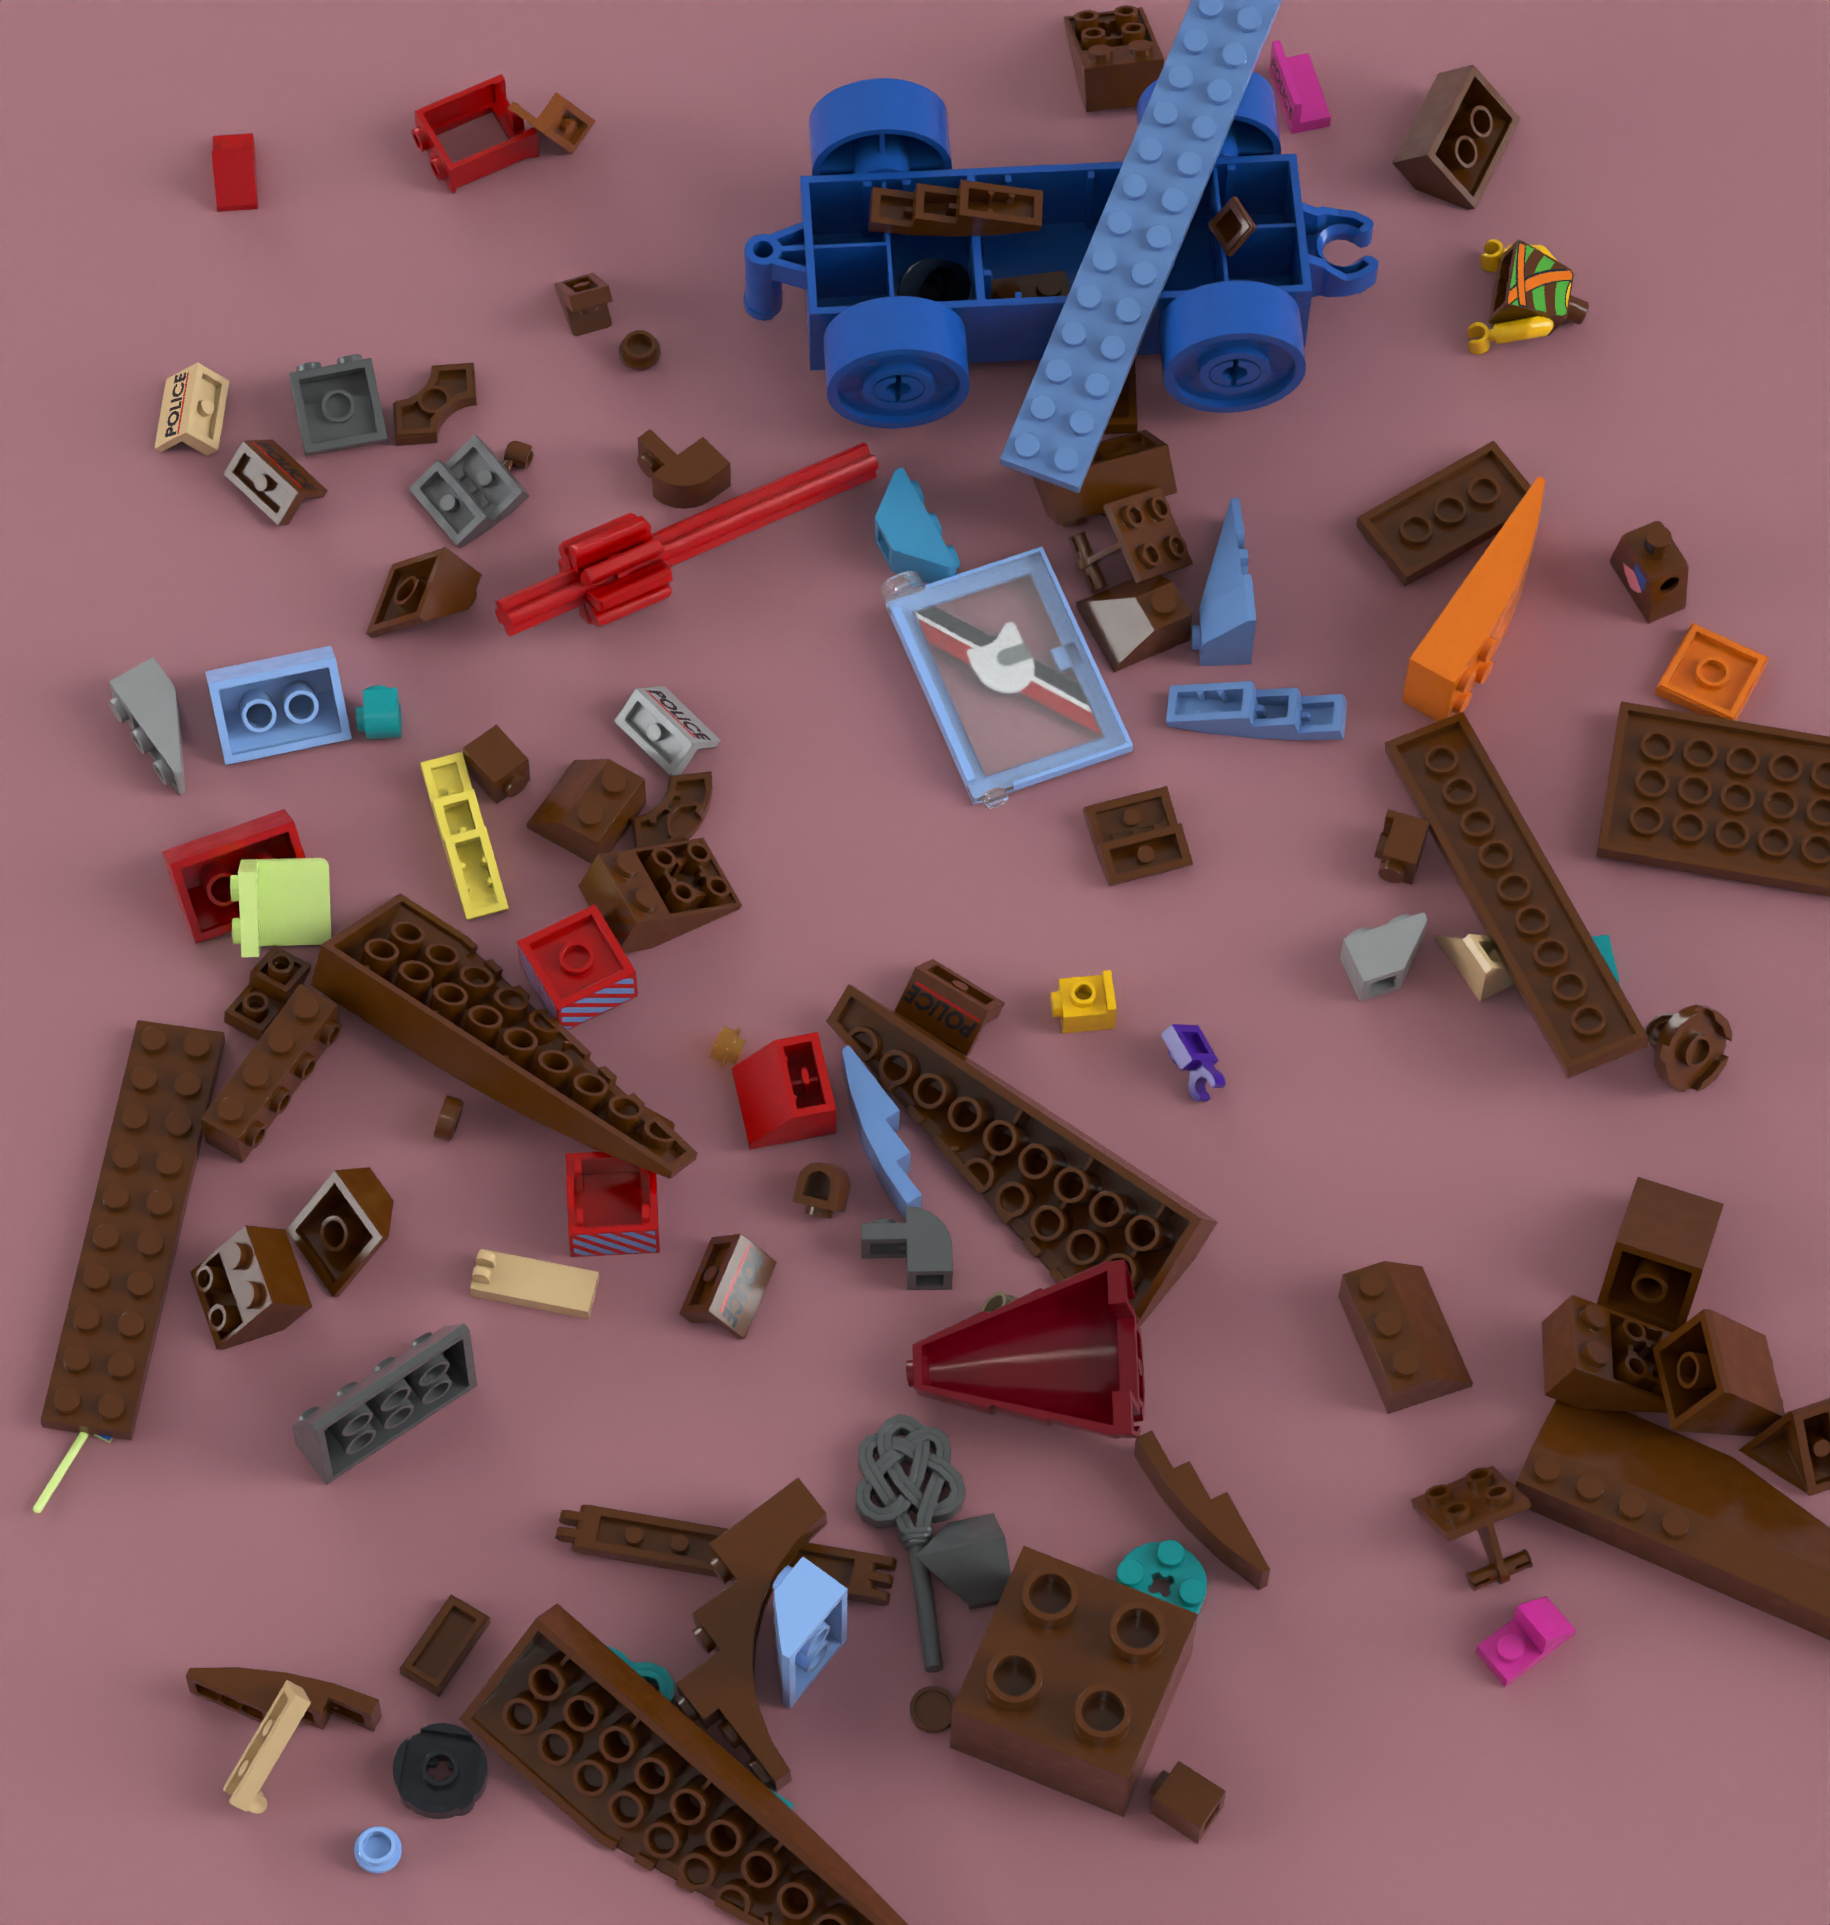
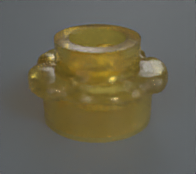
M723 1025L715 1040L709 1057L720 1062V1067H724L727 1061L735 1064L744 1047L746 1040L738 1037L741 1032L739 1027L733 1030Z

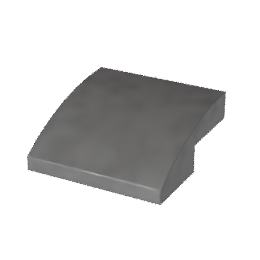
M476 435L464 444L446 463L437 460L409 488L456 546L460 548L497 525L530 496L486 443Z

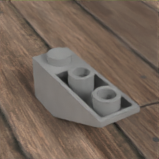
M154 657L109 681L113 699L109 700L108 704L116 719L120 723L127 721L133 731L130 734L142 754L149 752L155 760L153 762L154 770L162 783L167 785L171 782L181 796L186 793L180 708L176 688Z

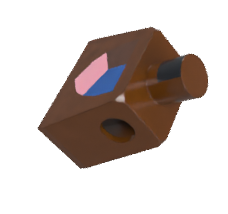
M1654 521L1624 534L1610 558V564L1647 623H1652L1685 609L1689 567L1673 541L1671 532L1664 527L1662 522Z

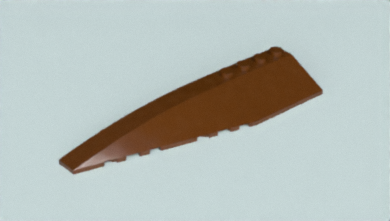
M1558 1400L1555 1401L1515 1485L1529 1498L1531 1507L1528 1508L1529 1510L1830 1640V1527L1732 1456L1627 1411L1583 1410Z
M558 1603L534 1620L459 1718L464 1725L597 1842L613 1851L618 1848L633 1856L635 1863L650 1871L655 1868L677 1880V1886L690 1893L697 1891L714 1900L716 1907L749 1925H908L832 1847L780 1798Z

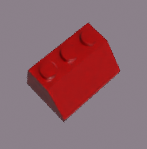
M285 809L162 851L174 892L196 944L231 932L232 918H240L239 901H231L230 877L231 875H238L241 860L306 858L294 820Z

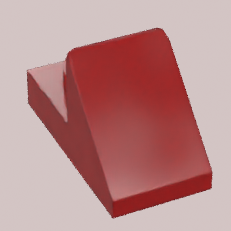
M253 133L213 136L212 164L217 212L258 209Z

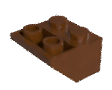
M245 1225L190 1271L216 1349L219 1350L231 1348L285 1330L312 1308L285 1229Z

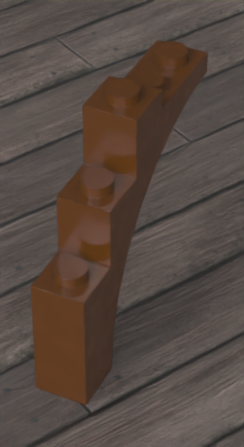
M796 1478L709 1543L713 1557L709 1561V1565L724 1584L730 1580L733 1583L692 1613L694 1623L697 1626L692 1630L694 1637L707 1653H710L712 1650H715L716 1653L675 1683L680 1696L675 1700V1703L680 1711L693 1722L698 1719L705 1729H708L721 1719L723 1723L718 1728L725 1739L734 1749L741 1744L752 1758L746 1763L752 1774L763 1784L769 1781L776 1791H779L792 1781L789 1767L770 1738L759 1709L755 1687L756 1643L764 1610L774 1591L772 1586L775 1579L792 1562L800 1549L827 1525L826 1512L799 1478Z

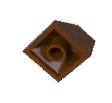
M446 547L392 564L366 634L374 638L468 610L477 597L476 589L482 574Z
M1162 576L1137 584L1134 579H1131L1076 602L1079 613L1114 672L1190 641L1192 613L1173 581Z
M370 1167L334 1170L286 1229L333 1297H339L389 1237L394 1200Z

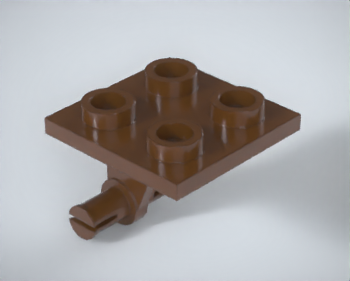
M1160 487L1116 500L1103 506L1118 541L1110 547L1094 554L1085 531L1068 538L1079 560L1075 563L1078 571L1083 570L1092 593L1108 586L1098 563L1121 551L1136 584L1193 564L1187 551L1186 543L1181 537L1171 514L1170 506Z
M1494 1466L1474 1469L1464 1478L1447 1485L1433 1486L1426 1490L1425 1494L1411 1499L1413 1508L1447 1541L1454 1540L1475 1530L1478 1531L1489 1560V1565L1466 1573L1467 1581L1473 1591H1477V1589L1496 1581L1501 1585L1510 1581L1511 1575L1533 1567L1532 1559L1526 1549L1504 1559L1502 1558L1493 1523L1531 1507L1529 1498Z

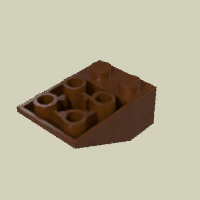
M1125 5L1117 7L1114 11L1098 13L1092 10L1077 12L1074 16L1064 17L1078 90L1086 113L1137 106L1142 93L1150 84L1159 79L1164 67V57L1143 7L1136 8Z
M704 837L598 854L578 885L588 905L596 904L624 953L652 949L735 912L742 906Z
M1571 1295L1542 1322L1545 1396L1583 1410L1667 1413L1652 1348L1672 1332Z

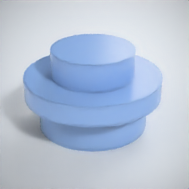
M375 1826L366 1829L358 1836L354 1846V1854L357 1863L362 1869L370 1873L381 1874L390 1871L398 1864L402 1854V1846L399 1837L394 1831L386 1827Z

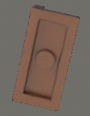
M557 92L538 118L531 115L515 102H512L509 106L510 110L572 154L596 122Z

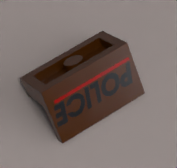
M273 439L242 441L223 473L278 526L290 523L304 498L324 497L328 491Z
M931 959L915 967L896 1006L895 1012L967 1056L971 1053L984 1025L998 1018L1005 1003L936 960Z
M742 1234L712 1237L679 1314L691 1323L715 1321L736 1338L745 1339L777 1262Z

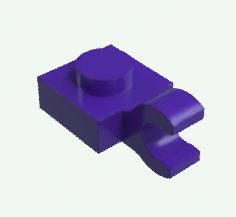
M1172 1024L1161 1034L1168 1047V1054L1171 1060L1180 1070H1188L1190 1072L1188 1090L1195 1101L1207 1102L1211 1099L1205 1088L1207 1080L1211 1088H1223L1226 1085L1222 1073L1214 1067L1219 1060L1199 1025Z

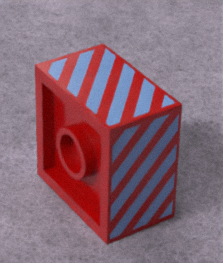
M596 904L517 941L520 967L544 1008L567 1030L638 997L636 971Z
M604 1152L565 1153L570 1256L586 1257L660 1253L657 1174Z

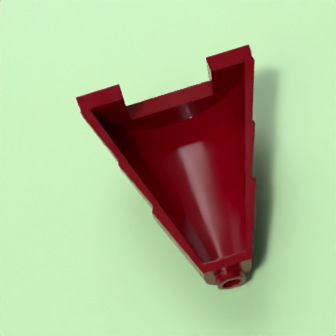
M1125 1259L1113 1262L1105 1261L1045 1289L1039 1288L989 1313L983 1310L912 1344L913 1360H907L906 1376L909 1387H914L920 1396L990 1415L1001 1412L1048 1426L1056 1424L1113 1439L1139 1437L1141 1429L1140 1426H1134V1422L1143 1421L1144 1359L1139 1316H1136V1311L1129 1300L1135 1299V1291Z

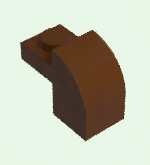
M651 429L637 438L638 464L643 472L652 478L653 497L661 503L674 508H694L708 503L731 486L730 462L704 437L678 455Z

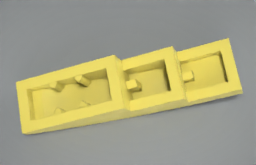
M459 752L420 762L434 817L466 921L509 910L487 828L484 826L474 789H472L463 753Z

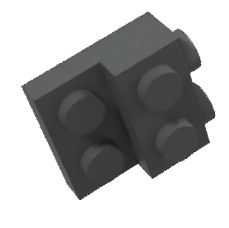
M359 354L348 355L338 358V364L321 367L320 362H309L298 365L296 372L289 373L305 457L388 442L371 358L362 359V356Z

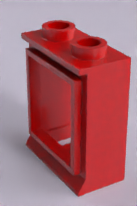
M502 74L414 111L416 128L412 129V136L420 152L427 151L431 158L430 166L436 179L439 182L444 180L452 194L456 193V188L526 158L540 157L538 132L535 127L526 130L524 119L509 109L510 104L507 100L506 84ZM492 112L509 140L452 163L437 135Z

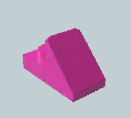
M1546 1596L1518 1605L1515 1608L1513 1619L1477 1645L1475 1653L1506 1687L1574 1636L1577 1630Z

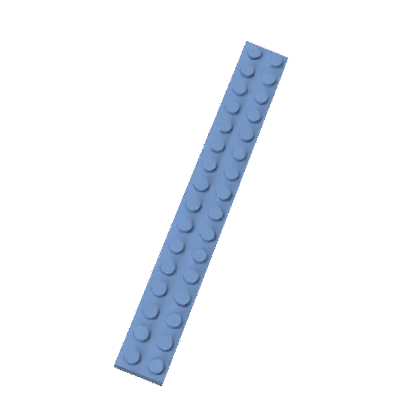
M1191 0L1001 454L1000 465L1076 493L1080 492L1283 0Z

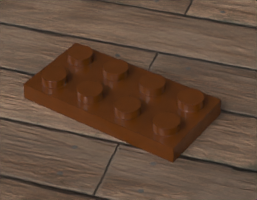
M1492 441L1360 515L1357 518L1356 526L1403 585L1406 586L1498 534L1531 485L1496 442Z

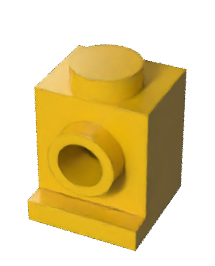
M1111 970L1102 971V975L1058 979V991L1050 992L1052 1017H1060L1062 1034L1115 1029L1116 1002Z

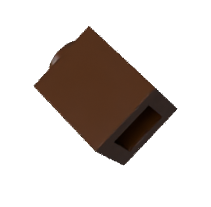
M497 724L462 748L469 775L496 804L507 796L513 797L519 794L530 781L528 758Z
M1178 1761L1170 1773L1163 1770L1154 1781L1149 1791V1794L1153 1796L1151 1814L1198 1844L1223 1808L1226 1791Z

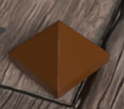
M1235 196L1225 204L1208 224V227L1227 256H1232L1257 228L1239 199Z

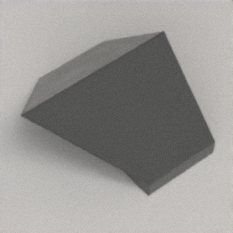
M994 1513L949 1522L915 1556L967 1603L969 1610L998 1604L1011 1575L1006 1539Z

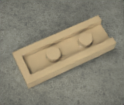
M480 1249L476 1258V1267H474L471 1276L470 1294L473 1297L589 1319L599 1283V1272Z
M286 1680L223 1787L224 1792L232 1795L229 1800L231 1805L245 1812L250 1811L255 1814H260L266 1810L267 1801L260 1789L311 1704L302 1687Z

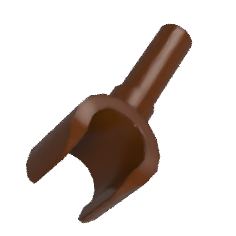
M512 441L507 445L503 465L510 473L514 466L523 469L529 468L534 456L531 451L532 446L519 441Z

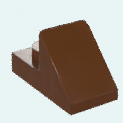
M590 273L554 283L559 301L574 336L605 329L612 325L607 305L608 302L613 301L610 288L597 275Z

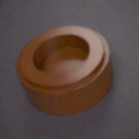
M449 1095L446 1096L433 1137L447 1142L453 1139L464 1106L462 1099Z

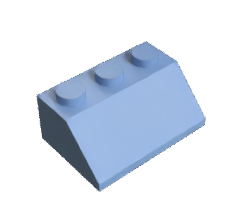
M331 646L205 671L225 765L352 739L336 658Z
M804 1557L793 1568L789 1565L786 1566L777 1576L772 1586L774 1589L773 1623L775 1625V1647L782 1701L790 1709L847 1641L848 1589Z

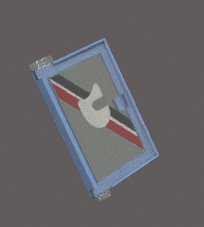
M1043 547L927 585L923 584L919 573L907 571L892 576L881 586L880 591L885 600L887 611L973 805L983 802L984 806L988 809L999 807L1009 799L1007 793L1133 751L1130 737Z

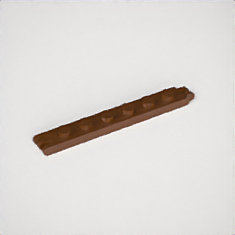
M585 1504L581 1505L580 1512L572 1510L561 1511L559 1522L564 1525L574 1526L576 1529L558 1527L555 1538L561 1542L571 1543V1550L579 1554L718 1578L709 1565V1561L713 1559L709 1543L728 1529ZM808 1542L789 1564L793 1568L804 1557L848 1589L847 1600L880 1606L889 1605L890 1593L873 1589V1587L892 1588L894 1577L890 1574L876 1572V1570L895 1571L897 1560L893 1557Z

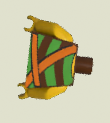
M1490 239L1485 243L1484 254L1480 255L1481 268L1488 272L1497 271L1488 321L1494 324V327L1488 329L1481 322H1475L1469 326L1467 330L1469 338L1482 337L1481 339L1468 342L1470 353L1476 355L1485 353L1490 348V341L1503 344L1550 336L1565 320L1578 325L1583 322L1588 312L1589 304L1571 295L1574 278L1572 270L1558 262L1545 246L1529 245L1519 239L1514 244H1509L1507 248H1503V244L1496 239Z

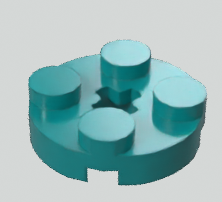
M1165 1540L1163 1542L1143 1544L1127 1554L1117 1567L1116 1582L1199 1615L1201 1607L1205 1602L1207 1578L1199 1560L1191 1552L1184 1549L1181 1543L1175 1540ZM1161 1578L1163 1581L1167 1580L1171 1583L1168 1590L1169 1596L1163 1597L1159 1592L1152 1594L1149 1591V1588L1153 1586L1154 1579Z

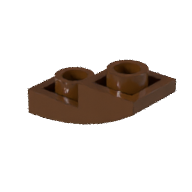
M274 945L250 972L248 986L225 1011L224 1023L259 1040L300 983H304L311 970V964Z

